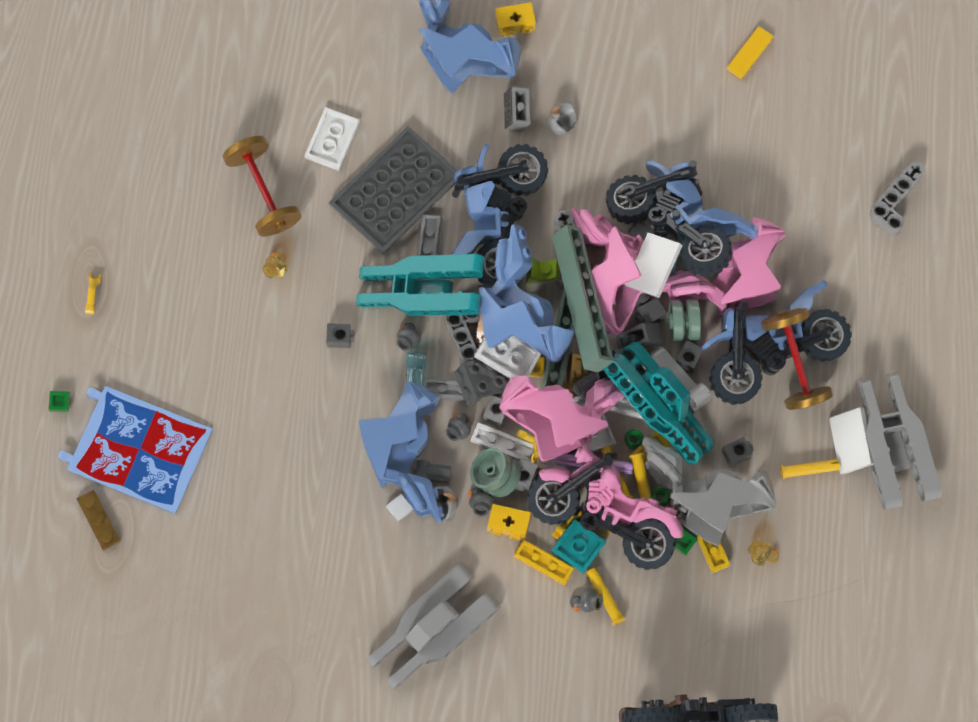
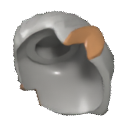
M561 102L550 110L548 123L555 134L567 135L575 129L573 125L577 122V115L571 102Z
M437 486L439 498L436 499L437 506L442 507L444 517L441 518V521L446 523L455 517L458 499L451 488Z

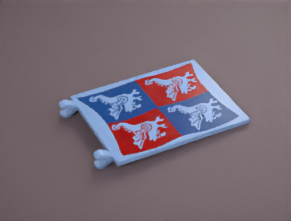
M105 386L103 392L90 387L87 391L88 397L99 401L74 455L63 450L58 454L61 461L70 463L67 471L176 514L213 429Z

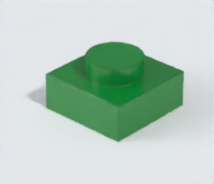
M50 391L49 412H69L70 392Z
M683 529L684 536L682 538H675V549L686 556L698 539Z

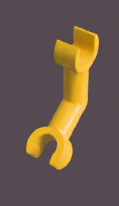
M92 273L88 275L89 287L85 314L93 315L95 313V291L97 285L101 284V274L98 275V278L93 279Z
M519 429L516 436L523 441L533 444L534 453L531 456V461L537 464V458L540 456L535 436Z
M582 511L577 516L573 515L568 521L558 525L551 535L558 540L574 519L578 520L581 517Z

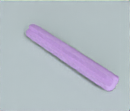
M564 454L556 458L557 465L578 468L584 465L583 462L576 463L578 458L575 455ZM612 460V465L618 469L619 473H632L633 463Z

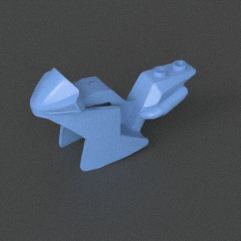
M419 0V5L428 26L427 28L419 29L423 36V46H420L435 74L450 93H453L471 75L504 77L508 79L516 75L521 55L520 44L516 39L507 37L493 42L490 33L479 24H463L461 28L447 27L444 23L450 12L449 0Z
M513 224L510 229V238L501 239L497 243L495 259L497 282L490 289L485 287L479 288L484 336L489 348H494L511 336H515L543 354L549 362H557L562 359L569 347L575 331L555 326V314L551 303L518 287V282L522 280L532 267V252L528 247L527 232L524 227Z
M410 381L404 384L405 389L388 418L359 420L361 436L381 488H384L386 483L401 486L406 499L417 516L422 518L431 514L436 523L441 524V518L444 517L442 507L437 506L436 499L439 498L437 488L432 487L429 479L410 474L409 472L412 462L416 457L420 456L428 445L427 426L422 417L434 412L440 397L431 390Z

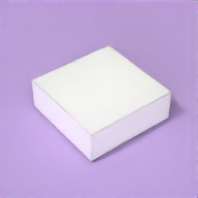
M402 494L386 505L388 511L398 522L413 511V508Z

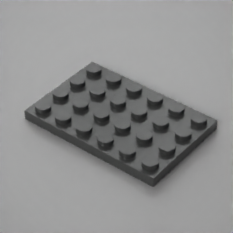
M407 126L329 202V205L384 255L423 214L427 213L456 184L454 176L458 170Z

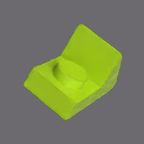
M531 258L532 267L526 273L525 284L560 280V268L557 259L539 262Z

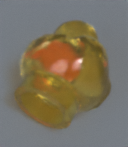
M273 252L265 260V265H263L262 269L268 278L282 277L287 272L288 266L285 264L286 255L284 252Z
M756 540L748 548L752 562L758 566H764L766 561L774 564L779 560L777 548L772 549V546L767 542L761 543L759 540Z

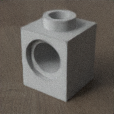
M492 395L484 413L483 421L501 428L506 415L502 412L494 413L492 408L500 406L502 396Z
M520 458L518 464L521 473H527L529 478L527 480L520 479L515 489L525 491L529 490L536 475L538 465Z

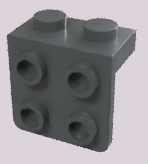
M478 359L464 362L454 371L455 380L461 388L462 397L468 407L475 405L482 397L504 392L507 381L502 373Z

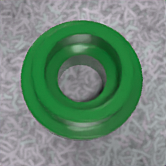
M633 429L626 433L624 441L629 448L637 449L642 445L644 436L640 431ZM636 437L638 441L633 443L630 438Z
M663 487L654 489L651 494L652 499L657 500L659 505L663 507L669 503L671 498L669 491ZM658 495H663V496H664V500H662V501L658 500V499H657V496H658Z

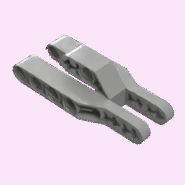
M898 373L886 375L895 412L880 415L870 379L859 380V391L867 416L866 439L871 458L874 462L871 465L883 509L888 510L904 506L900 493L901 486L900 484L898 485L895 472L909 469V462L921 501L941 498L942 489L923 422L908 407Z
M462 563L454 567L403 613L396 633L366 660L374 668L403 642L406 641L417 654L388 679L386 683L393 690L400 686L422 665L444 660L501 608L497 600L489 592H486L458 617L459 613L450 605L448 600L458 591L461 592L464 585L472 578H475Z

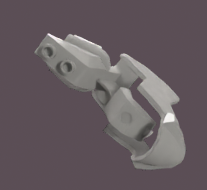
M644 437L641 447L648 453V460L645 463L646 470L661 487L671 492V507L677 510V517L681 524L703 540L718 546L720 545L728 520L758 512L772 511L776 507L777 502L773 485L766 471L759 470L750 481H742L737 474L726 469H719L707 473L703 479L688 482L683 480L682 457L674 449L662 446L656 439Z

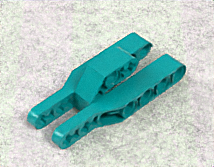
M478 254L409 256L391 266L360 267L359 279L365 281L393 280L392 293L357 294L356 306L361 308L394 307L409 316L477 315L480 310L481 293H464L463 291L453 293L454 283L452 281L424 279L481 278L483 276L485 258Z
M638 342L630 343L621 351V354L613 356L614 362L604 368L605 373L646 423L664 436L688 464H696L701 460L703 454H707L713 449L714 440L693 416L689 407L690 392L669 368H660ZM691 427L695 429L692 432L689 430ZM680 437L683 438L681 442L678 441V438ZM704 442L707 443L705 447L702 446V443ZM694 452L696 455L691 457L690 454Z

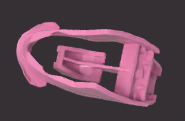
M572 208L571 212L574 223L578 228H581L584 243L596 248L605 247L606 249L603 263L594 265L591 271L607 334L618 336L623 332L640 294L643 293L625 286V283L641 277L635 260L644 240L639 234L635 238L619 232L617 226L613 227L600 214L592 217V212L589 210Z
M753 216L751 223L757 226L758 236L754 239L749 237V240H739L731 244L733 251L732 260L729 261L727 268L722 269L723 271L718 274L713 282L699 274H692L691 270H680L674 276L667 279L662 292H668L669 300L680 299L682 303H685L687 298H697L698 301L709 299L719 307L718 316H723L725 310L729 308H737L742 302L748 303L746 310L775 301L777 296L774 291L780 290L781 285L766 264L777 244L786 237L784 229L768 220Z
M517 375L512 377L507 383L499 408L503 414L534 434L541 461H547L591 442L593 435L609 427L607 421L601 420V415L615 406L625 396L611 379L607 381L600 379L587 391L585 407L574 403L573 394L560 385L545 386L539 391L538 387L529 377Z

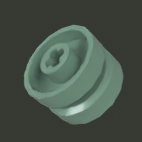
M687 298L684 308L680 299L669 300L668 323L672 342L682 341L685 331L689 341L700 339L701 319L697 298Z
M488 448L480 452L472 462L470 477L473 484L494 497L509 495L518 485L521 476L518 462L497 448Z

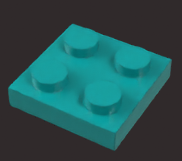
M574 519L551 552L584 574L605 546L606 541L594 532L585 530L581 523Z

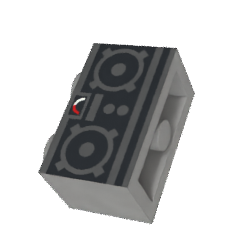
M511 87L503 94L505 130L523 131L530 125L529 89Z

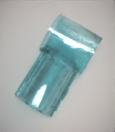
M407 351L405 383L411 381L422 386L426 353Z

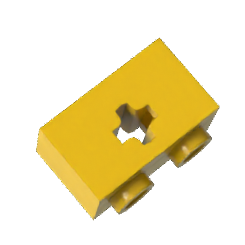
M532 2L495 8V20L499 36H512L514 33H530L532 30H535L536 21Z
M492 504L487 531L496 536H502V534L509 535V538L514 540L525 539L531 512ZM507 520H511L510 527L506 526Z

